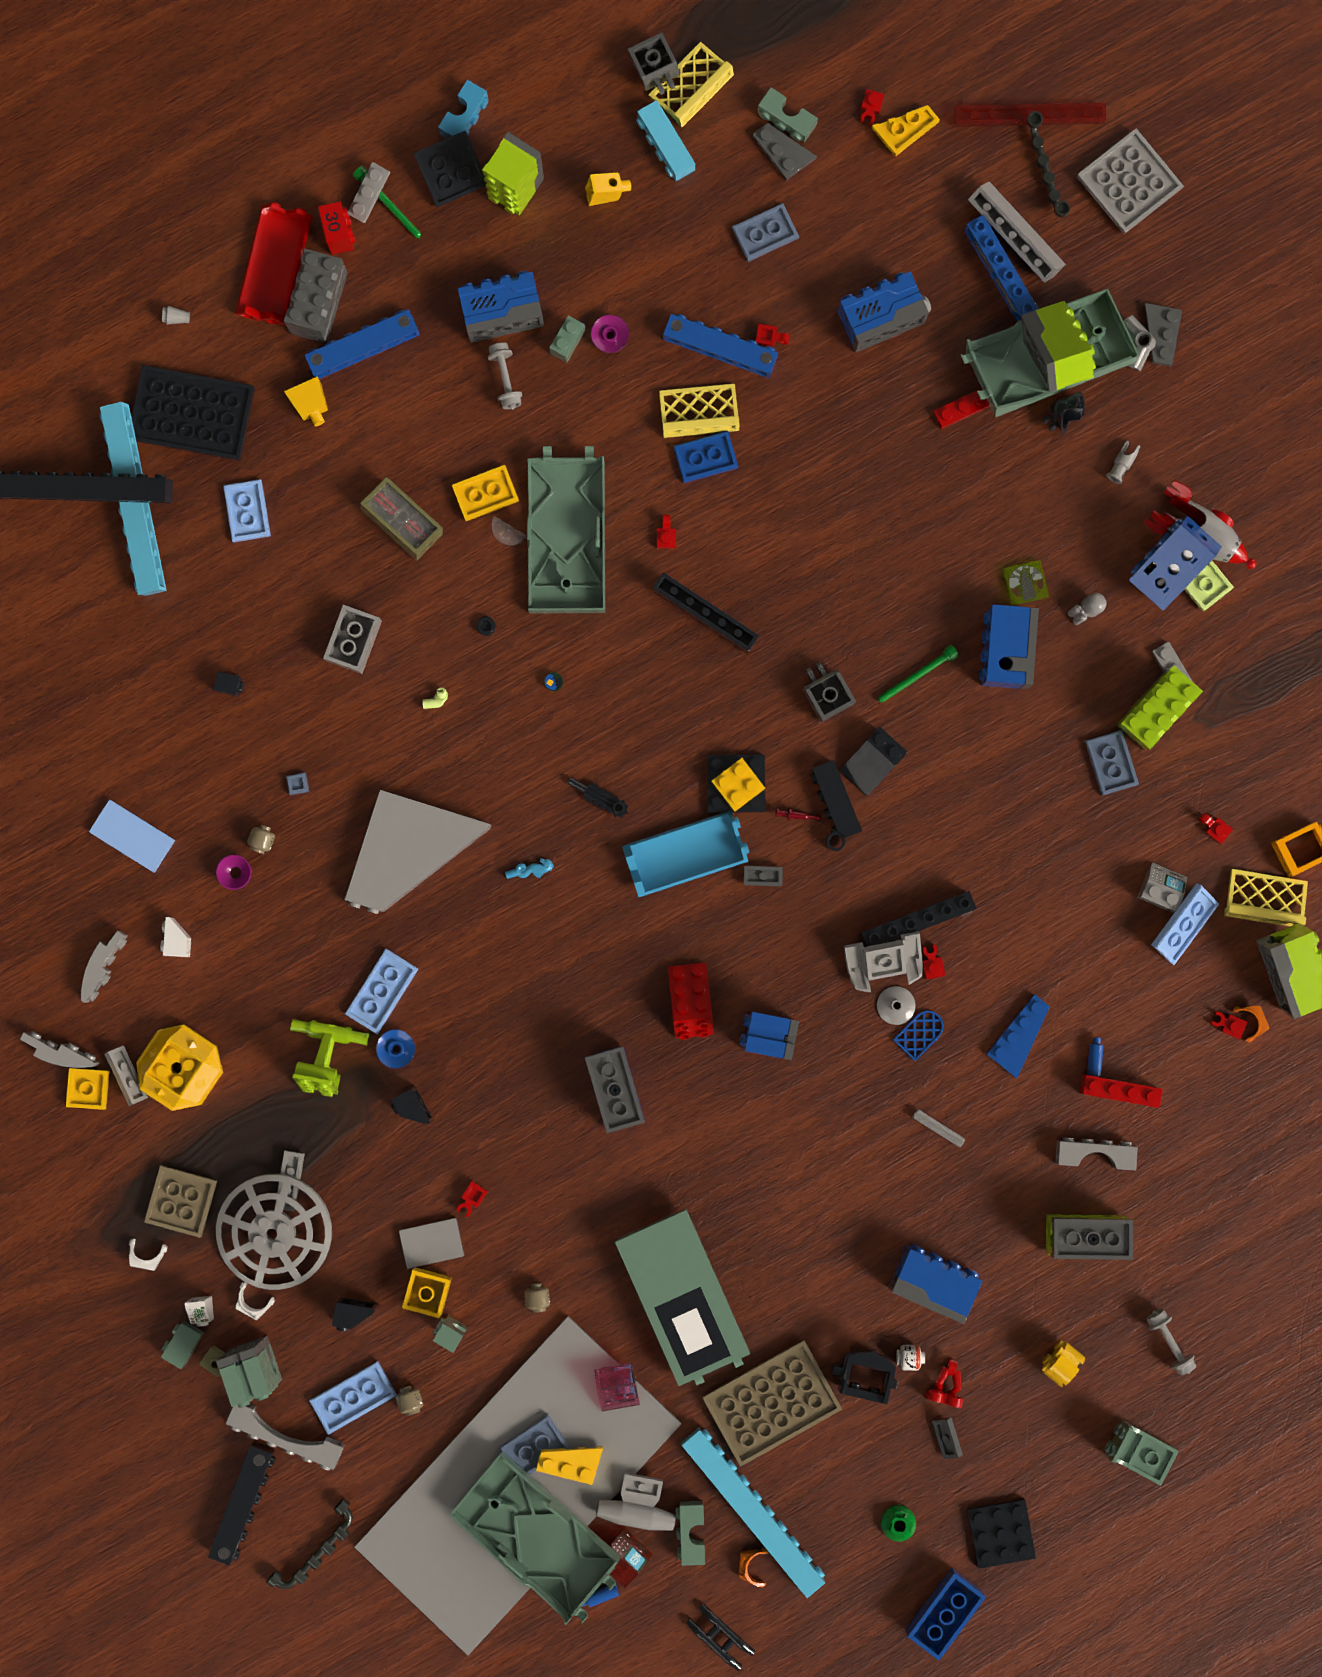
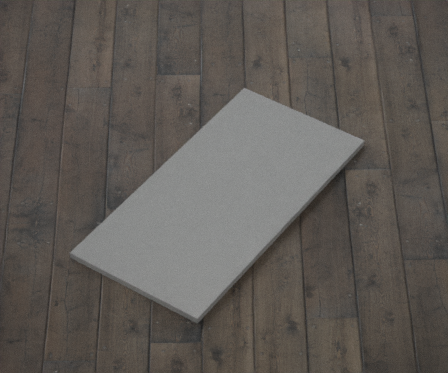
M567 1316L355 1545V1548L461 1650L469 1655L530 1589L529 1586L523 1585L449 1516L501 1454L499 1447L547 1414H549L570 1446L569 1449L603 1446L592 1485L538 1471L530 1474L534 1480L588 1526L596 1517L598 1501L612 1500L621 1490L624 1472L636 1474L681 1425V1422L636 1379L637 1393L629 1394V1397L628 1395H623L624 1397L616 1396L613 1379L632 1375L575 1321ZM611 1398L613 1399L612 1402H606V1403H604L605 1399H606L607 1401H610ZM630 1398L636 1399V1400H631L630 1403H629V1401H625L624 1404H623V1402H619L620 1400H621V1401H624L625 1399H626V1400H629Z

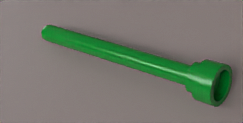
M360 166L352 176L357 182L362 183L368 170L364 166ZM381 191L378 197L380 201L415 238H420L421 232Z
M951 644L944 648L942 655L878 697V701L883 703L946 660H955L959 657L957 651Z

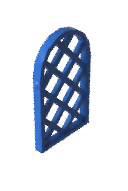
M933 1011L921 1012L893 1040L916 1062L942 1034L944 1028L943 1020ZM925 1013H932V1019H925ZM923 1014V1020H916ZM916 1022H923V1029H916ZM925 1022H932V1029H925ZM935 1022H941V1029H935ZM913 1023V1029H907ZM906 1031H913L914 1039H907ZM916 1031H923V1039H916ZM925 1031H933V1039H926ZM935 1031H940L938 1036L935 1038ZM904 1032V1039H897ZM898 1041H904V1047ZM907 1041H914V1048H907ZM916 1041H923V1048H916ZM926 1041H932V1042L926 1047ZM908 1050H914V1057L908 1052ZM916 1050H923V1051L916 1057Z

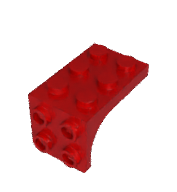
M706 963L668 967L675 1038L684 1040L690 1037H708L712 1035L713 1017Z

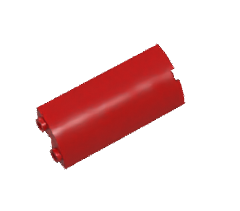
M270 202L269 204L261 205L235 314L254 321L262 320L268 324L286 325L284 319L290 306L292 291L296 285V277L300 271L301 260L313 216L306 213V210L296 207L292 210H285L280 208V204Z

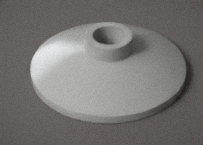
M899 986L889 987L880 994L877 1000V1011L885 1022L900 1025L907 1022L913 1016L915 1000L907 989ZM895 1002L900 1003L899 1009L893 1007Z

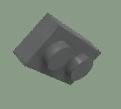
M744 866V885L782 887L783 867Z
M952 1417L933 1420L932 1423L943 1459L959 1458L962 1456Z

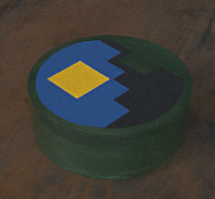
M551 672L546 675L544 685L549 691L557 692L563 686V678L559 673Z

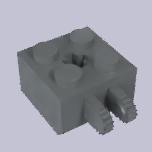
M663 33L628 49L631 61L646 91L657 87L660 95L664 94L662 83L666 81L671 90L675 88L672 78L679 76L680 72Z
M819 662L816 664V668L822 678L816 680L813 671L810 668L806 669V673L812 683L805 686L803 691L822 723L855 705L856 700L839 670L836 669L827 674ZM826 692H829V694L833 693L832 700L825 698Z

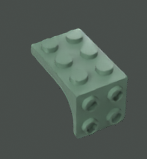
M1122 1420L1114 1429L1113 1433L1115 1435L1113 1439L1107 1442L1104 1455L1111 1462H1117L1161 1486L1179 1451Z

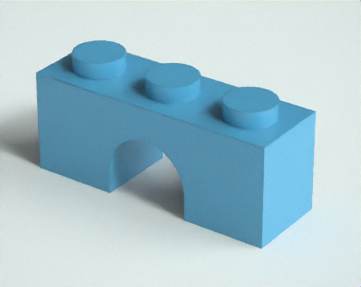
M467 80L458 94L459 103L467 109L465 113L459 116L447 112L438 127L440 135L448 138L464 130L469 135L468 130L471 125L476 124L481 109L484 110L488 104L489 99L486 90Z

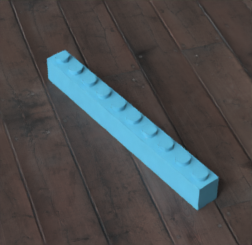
M118 402L100 407V420L104 425L105 432L103 435L109 449L107 455L112 464V477H118V474H130V477H136V474H143L129 404ZM119 502V513L123 518L124 525L122 528L127 538L128 544L126 549L131 557L130 568L132 573H134V588L136 592H138V595L147 596L167 591L149 503Z
M698 1427L682 1441L683 1448L806 1598L810 1597L825 1584L824 1572L819 1566L814 1567L811 1563L812 1558L806 1551L802 1552L798 1547L800 1543L793 1535L790 1537L786 1533L787 1527L781 1520L777 1522L773 1517L775 1513L770 1506L763 1505L760 1494L756 1490L752 1491L749 1488V1481L743 1474L740 1476L736 1472L737 1467L731 1459L726 1460L723 1456L725 1452L718 1444L716 1446L713 1444L710 1433L706 1429L702 1430Z

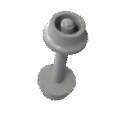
M496 343L489 347L488 360L498 361L505 394L498 397V402H501L503 409L513 410L522 405V392L512 391L505 359L512 356L513 353L509 350L507 343Z
M1164 1309L1153 1311L1146 1318L1149 1324L1148 1329L1153 1331L1159 1328L1177 1360L1171 1364V1369L1176 1370L1179 1376L1190 1374L1196 1368L1195 1356L1193 1354L1183 1356L1166 1326L1172 1320L1171 1315H1167Z

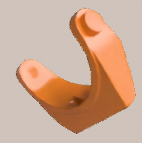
M1236 1006L1232 1010L1233 1013L1245 1010L1253 1013L1258 1019V1031L1254 1035L1245 1038V1042H1252L1253 1039L1269 1029L1261 1006Z
M765 1547L742 1551L738 1577L755 1586L764 1587L766 1582L753 1579L747 1571V1566L754 1556L769 1554V1551Z

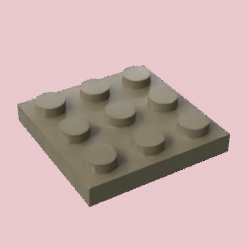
M161 1165L144 1222L201 1238L218 1180Z

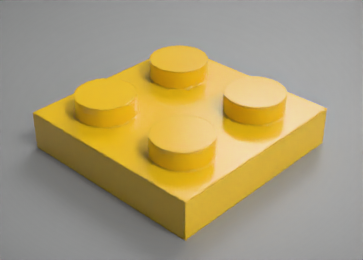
M743 758L711 781L734 812L765 789Z
M69 1068L66 1107L105 1110L109 1071Z

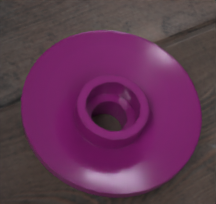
M603 316L592 327V341L603 352L614 353L620 351L625 347L629 339L628 326L617 316ZM612 333L614 337L609 339L607 334Z

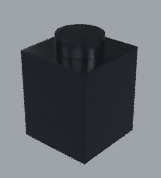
M217 672L213 690L217 693L239 697L240 693L244 691L245 682H243V678L240 676Z

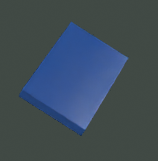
M728 431L673 446L683 483L738 468Z

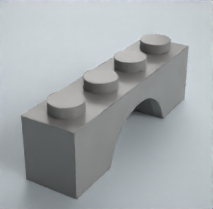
M1063 1137L1062 1140H1057L1056 1164L1079 1166L1081 1160L1086 1155L1093 1152H1101L1110 1159L1113 1168L1136 1170L1138 1147L1132 1146V1142L1120 1141V1145L1113 1144V1141L1101 1140V1143H1093L1094 1139L1082 1138V1142H1075L1074 1138Z

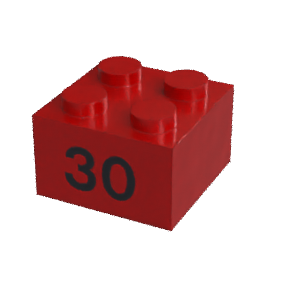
M341 201L318 206L326 242L331 254L354 250L353 243H356L351 228L352 223L347 207L343 208Z

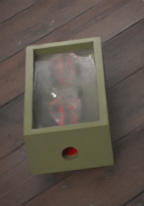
M387 477L360 503L361 511L416 561L443 535V528Z

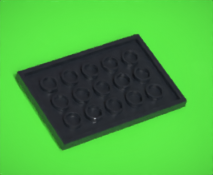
M142 365L132 413L136 442L241 461L255 387Z

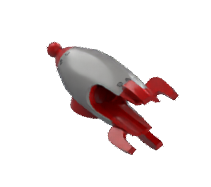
M1174 480L1171 484L1178 491L1167 487L1164 493L1172 498L1169 502L1186 516L1190 517L1222 546L1213 560L1232 564L1245 563L1247 569H1254L1256 567V560L1247 557L1242 541L1232 528L1234 522L1227 514L1214 509L1210 511L1200 504L1191 501V489L1179 481ZM1154 510L1150 515L1154 521L1146 518L1144 523L1156 534H1164L1167 530L1170 531L1179 519L1165 511L1163 514H1160Z

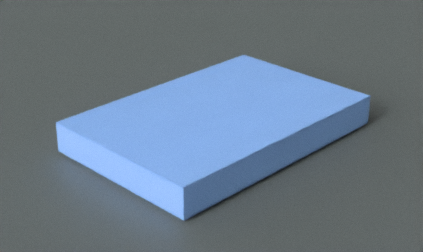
M262 480L224 485L232 542L271 536Z

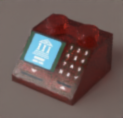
M624 1527L608 1545L621 1556L610 1574L626 1588L641 1572L651 1558L652 1553Z

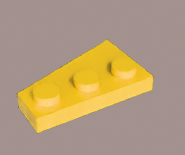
M927 105L910 111L906 115L891 118L887 122L872 125V129L896 157L939 123L940 119Z
M596 1446L594 1448L578 1447V1449H543L540 1451L536 1471L592 1485L603 1446Z

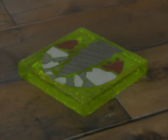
M1041 560L1002 569L1011 606L1049 598Z

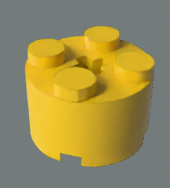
M1059 1340L1054 1347V1352L1051 1355L1047 1354L1042 1360L1044 1365L1041 1370L1042 1373L1062 1388L1063 1384L1067 1385L1079 1372L1078 1364L1084 1363L1085 1356L1066 1341Z

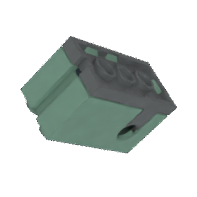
M268 1336L230 1348L216 1361L218 1368H220L219 1371L231 1407L238 1405V1408L250 1404V1401L255 1398L257 1401L268 1398V1395L272 1394V1391L282 1381Z

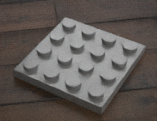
M1137 128L1077 175L1079 181L1123 234L1127 233L1184 187Z

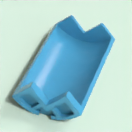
M728 811L622 846L638 897L748 862L746 854L749 853L747 843H742L738 828H741L738 817H734L732 811Z

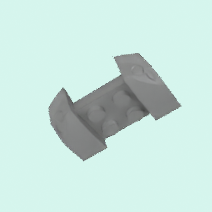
M920 931L902 934L901 940L864 947L863 942L844 946L849 979L856 990L871 992L869 980L906 973L908 984L910 985L922 977L923 964Z

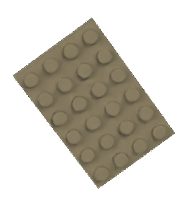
M805 1340L798 1342L702 1396L740 1467L842 1410Z

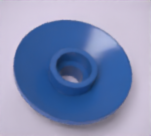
M390 1030L384 1033L378 1040L377 1056L387 1067H404L414 1057V1041L408 1033L402 1030ZM395 1045H398L400 1047V1051L398 1053L394 1052L393 1047Z

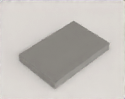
M457 1218L399 1230L407 1269L464 1256Z

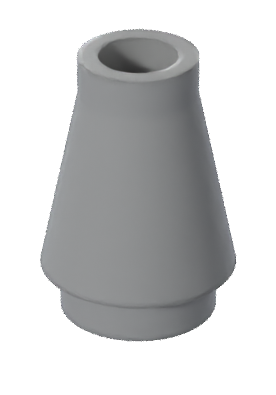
M171 306L163 307L162 322L167 323V325L189 323L190 312Z

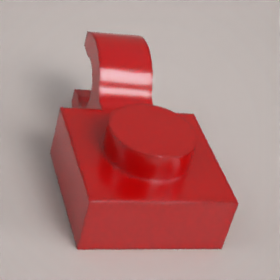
M759 324L756 342L758 345L774 347L775 342L788 345L790 334L778 333L776 326Z
M663 515V529L657 528V548L676 549V529H670L671 515Z
M1205 813L1198 819L1208 827L1205 833L1218 844H1222L1233 831L1219 817L1213 820Z

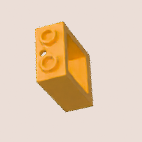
M1317 822L1310 823L1271 842L1288 877L1295 876L1321 863L1322 856L1297 868L1285 842L1312 830L1322 849L1321 824Z

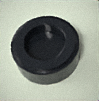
M487 616L480 618L477 622L478 632L483 636L492 635L496 630L495 621Z

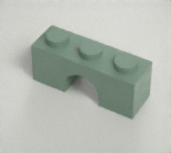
M771 87L758 105L759 116L766 121L770 120L780 131L785 130L795 141L805 143L816 127L818 118L803 108L796 116H787L782 111L786 105L787 97Z
M448 1315L446 1319L441 1318L432 1333L435 1335L433 1341L453 1353L468 1327Z
M680 1501V1508H676V1520H680V1527H677V1540H681V1547H677V1557L681 1559L682 1566L705 1565L704 1540H694L689 1535L692 1527L704 1525L703 1501Z

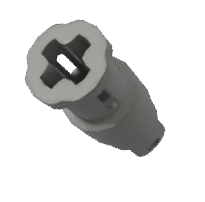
M1129 441L1125 442L1114 461L1112 470L1106 474L1110 481L1116 484L1122 483V477L1133 464L1140 451V445L1136 447L1132 454L1124 455L1129 445Z

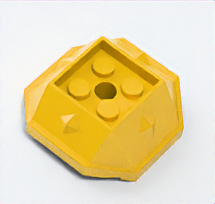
M185 1024L158 1030L136 1062L140 1090L171 1111L202 1105L223 1074L217 1046ZM176 1062L182 1066L180 1073H176L173 1069Z

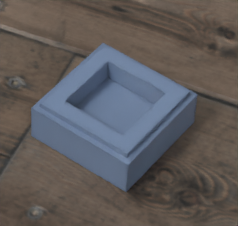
M306 773L286 776L289 795L309 792Z

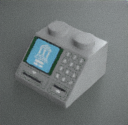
M1151 863L1137 898L1174 913L1179 908L1184 897L1187 877Z

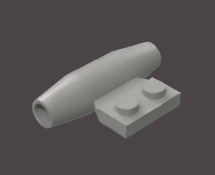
M624 1472L620 1491L623 1500H599L596 1510L597 1517L618 1525L645 1530L673 1531L676 1519L675 1514L654 1507L660 1499L663 1479Z

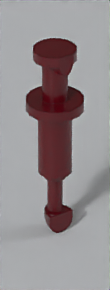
M776 808L775 817L785 816L789 821L791 818L820 820V815L818 814L816 816L808 815L807 812L792 811V808H788V811Z

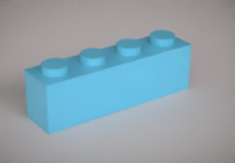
M656 100L637 111V124L641 130L644 129L646 131V138L651 146H655L657 150L655 153L658 159L664 161L666 165L665 170L669 177L673 176L674 180L678 181L695 171V162L658 101Z

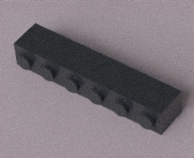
M664 572L653 587L655 594L746 654L750 652L759 638L758 634Z

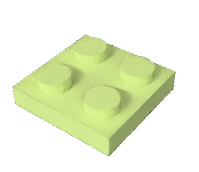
M1211 561L1184 590L1201 611L1204 612L1234 587L1215 563Z

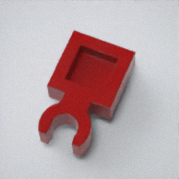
M866 89L861 110L865 112L861 115V123L864 122L866 117H869L871 119L870 126L874 124V113H880L885 94Z
M932 945V953H928L926 947H922V952L927 957V960L922 961L926 980L946 976L942 957L936 958L938 951L936 945Z
M1214 1012L1215 1015L1219 1016V1021L1217 1023L1210 1021V1024L1213 1026H1223L1221 1032L1240 1040L1248 1022L1231 1014H1228L1227 1018H1225L1221 1012Z
M472 1181L461 1197L466 1201L457 1207V1212L462 1207H466L468 1212L465 1217H469L472 1213V1205L478 1208L488 1190Z

